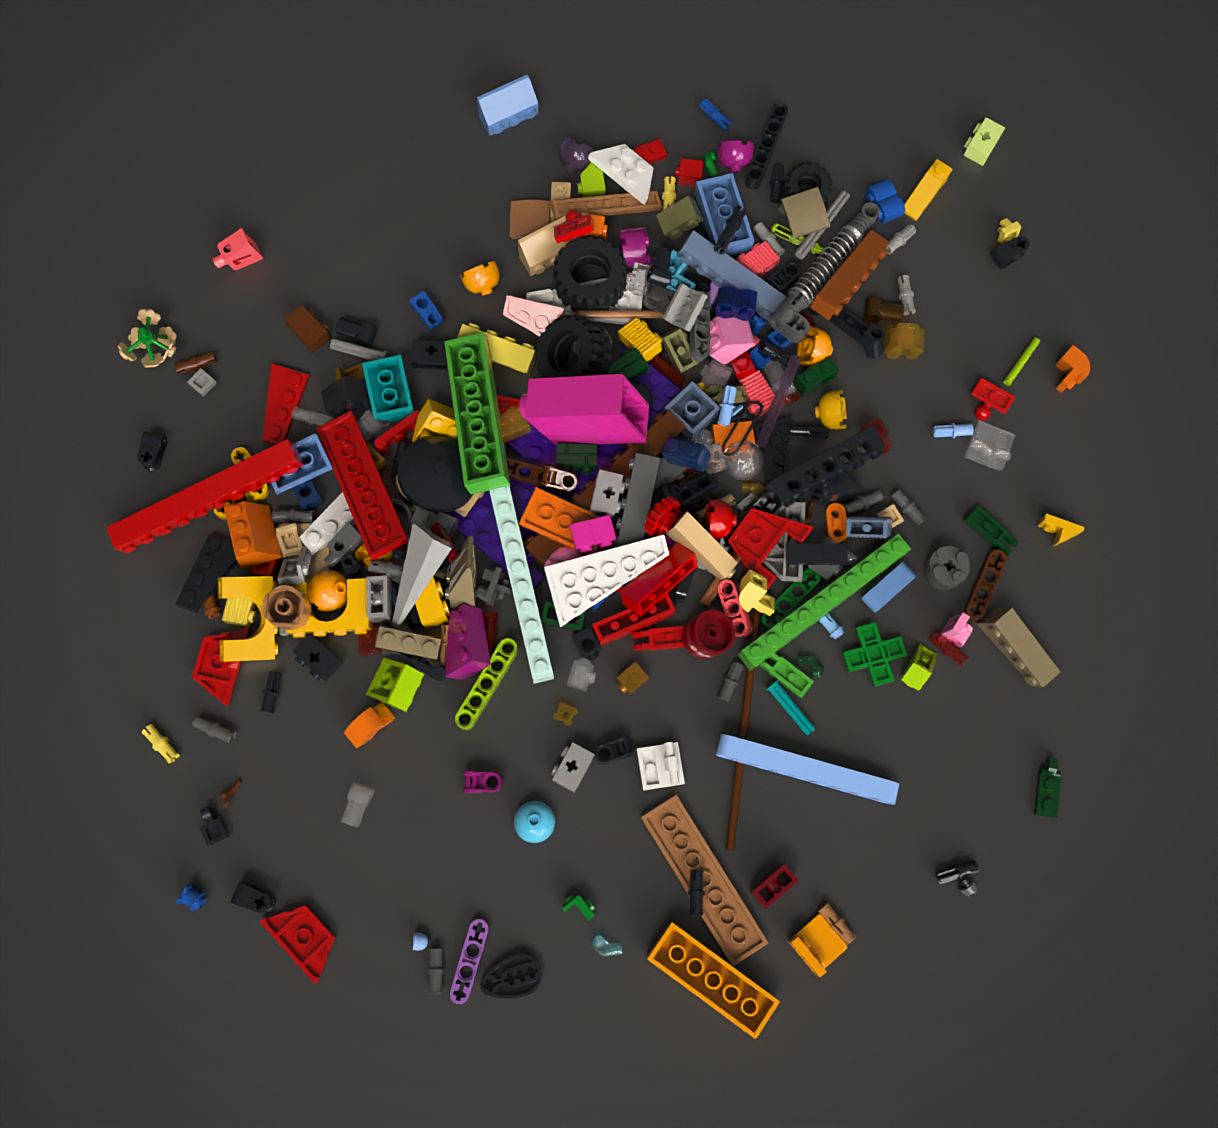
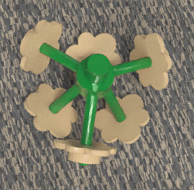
M140 309L137 319L142 321L145 329L142 327L132 328L131 334L128 336L131 346L127 347L126 344L120 342L118 345L119 353L124 359H129L133 362L137 357L132 350L140 347L142 349L147 348L148 353L141 359L143 366L146 368L157 367L168 356L172 357L173 354H176L177 347L174 344L176 343L177 335L172 331L171 327H161L159 334H153L149 327L151 324L157 325L161 315L155 313L152 309ZM154 343L166 350L164 357L161 356V353L154 354L150 344Z

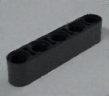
M783 103L773 105L749 164L745 185L751 190L758 189L761 186L784 127L788 108Z

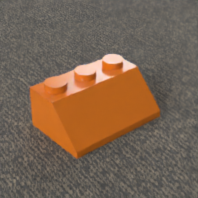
M242 501L224 507L235 557L242 569L282 558L268 505Z

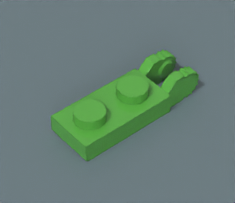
M775 653L769 657L776 662L773 667L765 661L759 665L799 698L804 696L814 682L783 657H779Z

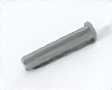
M332 339L330 343V348L373 361L389 357V351L387 350L383 352L339 339Z

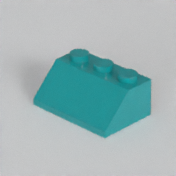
M401 355L362 363L374 419L397 422L415 412Z

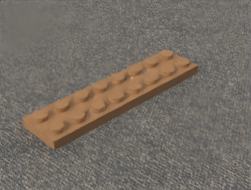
M677 795L642 816L643 823L687 894L688 890H690V870L704 871L703 890H705V895H703V915L701 917L731 966H735L767 945V939Z

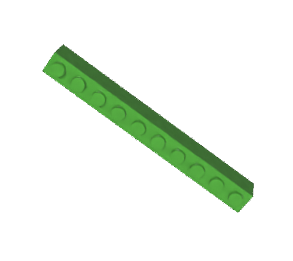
M898 533L744 648L738 654L739 658L752 671L904 557L911 548Z

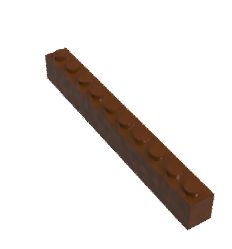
M670 411L666 414L661 412L654 419L655 424L651 428L647 426L646 443H629L626 446L628 450L624 454L619 452L612 459L613 464L609 468L605 466L601 470L623 475L622 481L625 482L626 477L631 476L632 470L628 469L631 457L634 458L636 453L657 457L662 452L668 437L677 438L686 427ZM591 479L583 487L585 491L580 495L576 493L569 502L589 511L596 480L593 481ZM607 490L605 492L606 498H610V491ZM533 534L525 542L527 544L525 550L541 567L553 552L564 546L540 534L537 536Z

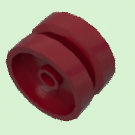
M708 610L690 618L685 623L682 630V640L684 647L691 655L699 659H708L725 653L731 648L735 640V629L732 621L726 614L718 610Z

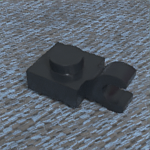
M211 807L201 809L200 813L205 824L200 826V830L207 847L229 838L222 818L215 819Z

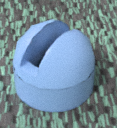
M414 932L412 950H423L428 944V938L423 933Z

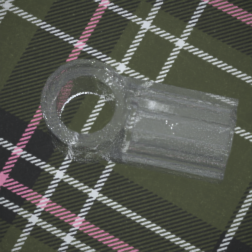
M768 362L764 367V372L777 399L795 393L793 382L789 376H786L780 362Z
M353 782L347 796L348 803L341 819L342 823L359 828L365 809L372 800L374 788Z

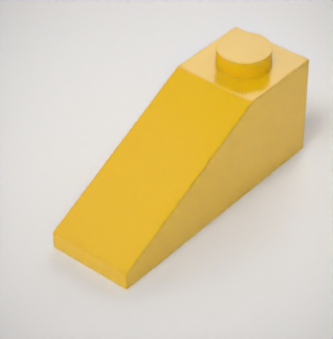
M937 159L905 203L906 210L904 213L917 221L945 184L953 169Z

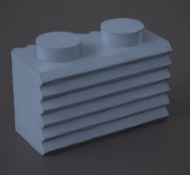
M847 517L846 536L848 538L876 537V539H886L891 536V517Z

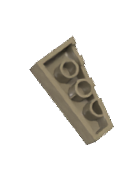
M993 608L976 622L981 630L1024 676L1025 681L1030 686L1043 688L1060 673L1059 669L1013 608Z

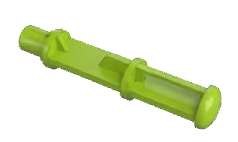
M774 223L771 228V233L797 246L806 239L804 236L793 239L792 234L777 228V226L779 225L789 231L790 229L778 223ZM775 231L789 237V240L776 234ZM815 243L811 248V253L820 255L821 252H824V248Z

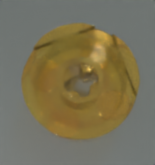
M899 323L897 328H892V325L886 327L885 353H887V358L896 359L899 356H906L907 359L914 360L918 359V355L924 353V326L920 329L919 324Z

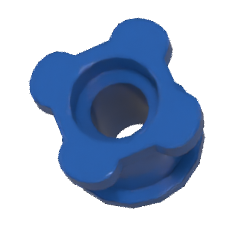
M188 884L176 903L189 906L192 912L196 909L200 910L206 902V898H204L206 893H200L194 889V884Z

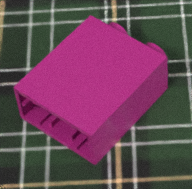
M623 374L529 379L528 392L520 398L522 417L556 446L557 443H646L649 404Z

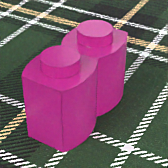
M610 515L574 523L569 526L575 551L580 550L581 553L592 551V547L598 545L601 548L612 546V542L616 540Z

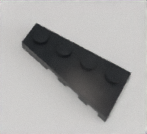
M209 533L175 603L177 607L195 613L198 612L213 593V589L218 584V578L225 577L231 567L233 568L238 562L235 557L232 540Z

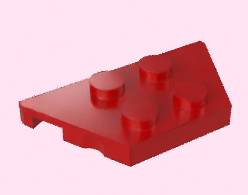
M247 627L238 631L224 632L217 636L204 637L192 675L196 682L201 684L226 706L230 704L242 661H220V640L248 638L251 629Z
M307 905L262 919L260 923L311 981L316 984L321 977L336 938Z

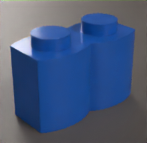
M889 178L868 186L865 198L867 203L872 202L879 207L880 214L877 220L884 224L903 216L906 210L904 203Z

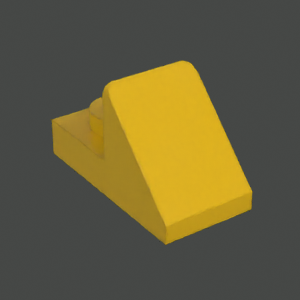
M1047 513L1039 519L1038 526L1042 527L1046 532H1056L1053 547L1077 536L1085 528Z

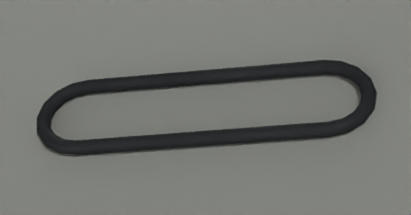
M752 401L743 409L722 444L721 452L725 456H733L741 449L763 411V405L760 402ZM752 404H758L760 411L738 448L733 453H726L724 447L747 408Z

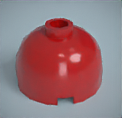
M708 499L709 504H706L704 526L708 527V533L714 539H722L731 532L732 526H736L737 516L733 514L731 506L725 501Z

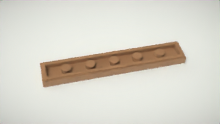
M657 190L649 191L648 199L644 205L630 193L552 200L550 203L555 221L565 216L570 210L578 211L580 216H582V213L609 216L659 211L662 208Z

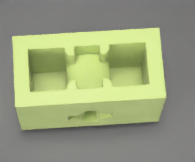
M985 118L982 124L978 122L973 131L975 134L974 138L969 137L964 146L967 148L964 156L983 166L1005 127L988 118Z

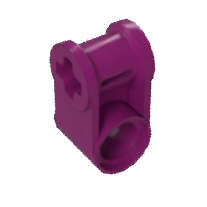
M463 771V775H465V788L462 789V793H495L503 787V779L497 773ZM491 777H497L498 785L495 788H489L488 780Z

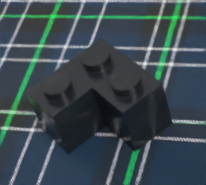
M343 376L321 391L326 414H334V416L339 417L354 408L362 409V411L372 410L365 379Z

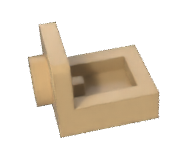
M284 523L276 528V539L283 558L300 553L302 544L297 533L296 523Z

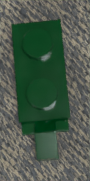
M1045 759V768H1041L1040 773H1038L1034 815L1050 818L1058 817L1061 771H1057V759Z

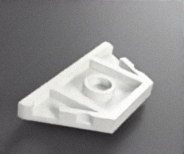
M626 144L589 154L588 160L643 205L646 203L654 167Z

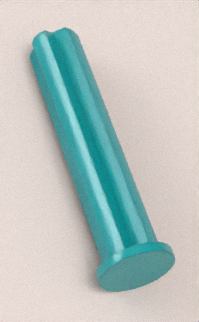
M779 680L775 681L766 691L769 690L805 735L811 734L815 730L813 724L779 685Z

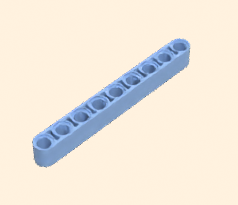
M721 734L716 752V755L719 757L895 805L899 783L730 735Z

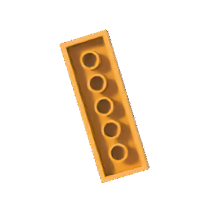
M672 922L665 928L646 957L647 960L754 1039L758 1037L780 1003L779 1000Z

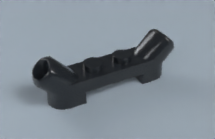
M811 304L808 306L810 315L822 316L810 308ZM845 307L838 316L834 314L829 320L861 344L868 358L876 359L883 354L885 349L882 342L886 335L884 330L874 322L871 326L867 325Z

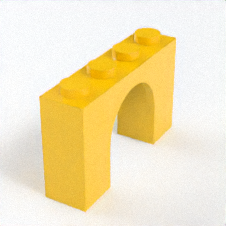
M273 576L218 578L219 598H245L251 600L257 605L261 613V624L252 636L245 639L220 640V661L275 659V655L278 654V644L274 640V634H277V626H274L267 620L262 609L265 596L276 587V581L273 580Z
M366 578L347 579V606L340 617L328 622L319 621L312 611V603L310 601L311 614L306 625L295 630H286V633L293 635V638H305L306 634H313L314 637H324L326 633H334V635L341 636L347 635V632L354 631V634H367V630H373V623L367 618ZM307 582L292 586L309 598Z

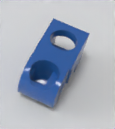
M424 291L409 300L410 307L418 314L430 331L444 323L437 308Z

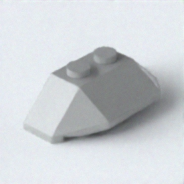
M795 502L787 508L782 506L773 515L805 524V502ZM784 533L763 564L781 581L802 582L803 565H786L785 554L786 543L799 542L787 533Z

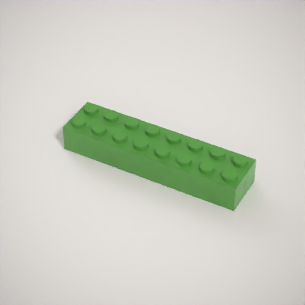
M483 332L444 341L464 486L470 494L510 486L489 343Z

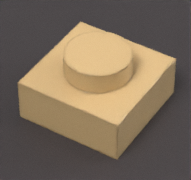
M894 504L875 515L876 517H891L892 528L904 521Z

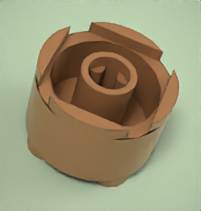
M288 585L275 587L274 590L265 596L262 605L263 613L267 620L274 626L284 630H295L305 626L311 614L309 598L303 592Z

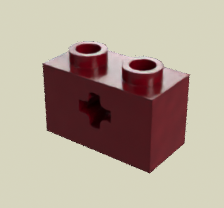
M780 864L749 892L763 909H767L794 886L798 879L785 864Z

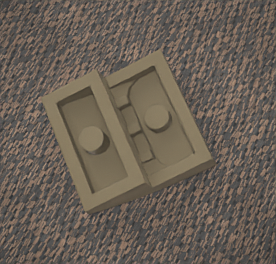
M818 187L781 199L793 239L830 227L828 215Z

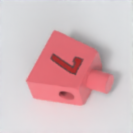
M241 228L218 243L217 247L221 254L212 258L218 269L228 264L233 270H239L262 260L263 256L257 243Z

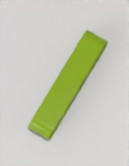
M505 638L499 643L490 658L491 665L483 669L458 710L455 722L462 730L472 729L517 656L518 647L513 639ZM508 644L514 647L512 653L509 654L503 652V647ZM495 662L503 664V668L500 671L492 669ZM486 679L493 682L489 689L481 687L482 682ZM474 697H479L482 699L480 706L473 707L471 706V700ZM463 715H469L471 721L467 725L460 724V718Z

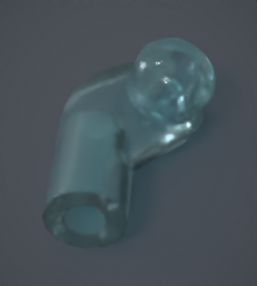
M596 935L593 938L592 946L601 956L607 957L622 954L621 943L610 945L601 935Z

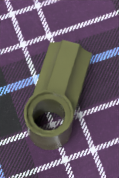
M712 385L705 390V394L719 406V404H722L725 388L721 389L718 385ZM735 386L734 404L746 402L745 386Z

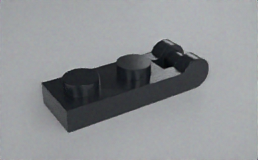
M392 650L389 657L391 660L407 664L422 672L425 676L440 682L447 678L445 677L444 668L440 666L432 668L428 666L429 662L418 658L416 661L409 658L411 654Z

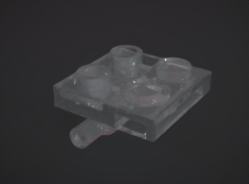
M979 420L976 423L964 457L1002 471L1006 461H1009L1011 457L1009 452L1015 434Z

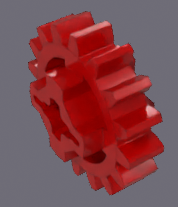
M669 496L666 500L663 498L661 502H657L651 512L647 514V521L644 523L645 527L643 530L651 537L662 535L663 532L669 531L670 527L678 519L677 514L680 512V502Z

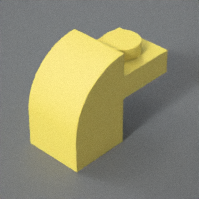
M749 570L742 578L739 587V602L745 611L749 612L752 608H755L757 611L771 616L775 611V598L766 594L767 578L752 570Z

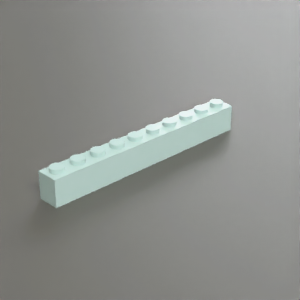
M506 486L489 490L533 683L552 680L554 675L510 487Z

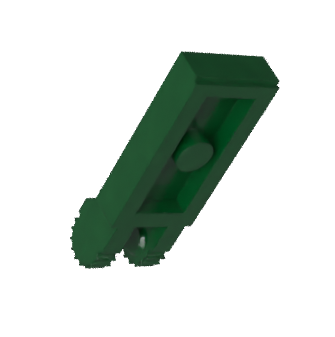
M978 505L964 520L968 526L993 547H996L997 550H1002L1006 556H1009L1011 551L1001 542L1002 538L1014 548L1019 544L1005 527Z

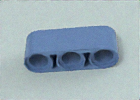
M903 561L861 599L875 614L916 578L917 575Z

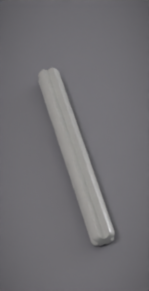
M845 190L839 193L826 211L829 223L832 222L850 197V194ZM826 228L809 234L797 249L795 256L800 260L804 259Z

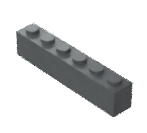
M636 453L634 458H630L628 469L632 471L631 476L626 477L624 489H627V495L622 497L620 509H623L622 517L617 519L616 529H619L616 540L612 543V548L643 540L645 530H643L645 527L644 523L647 521L646 517L651 505L660 458Z

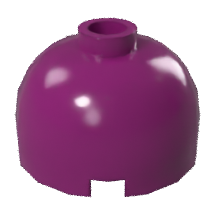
M736 140L721 142V145L717 144V158L723 167L730 168V172H740L741 168L750 164L754 154L753 142L747 141V145H743L742 141Z

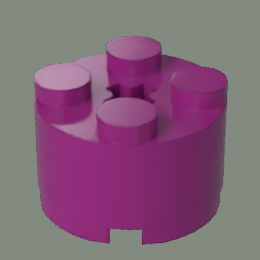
M646 227L619 229L620 249L622 256L625 257L626 267L650 265V254L648 253L649 237Z

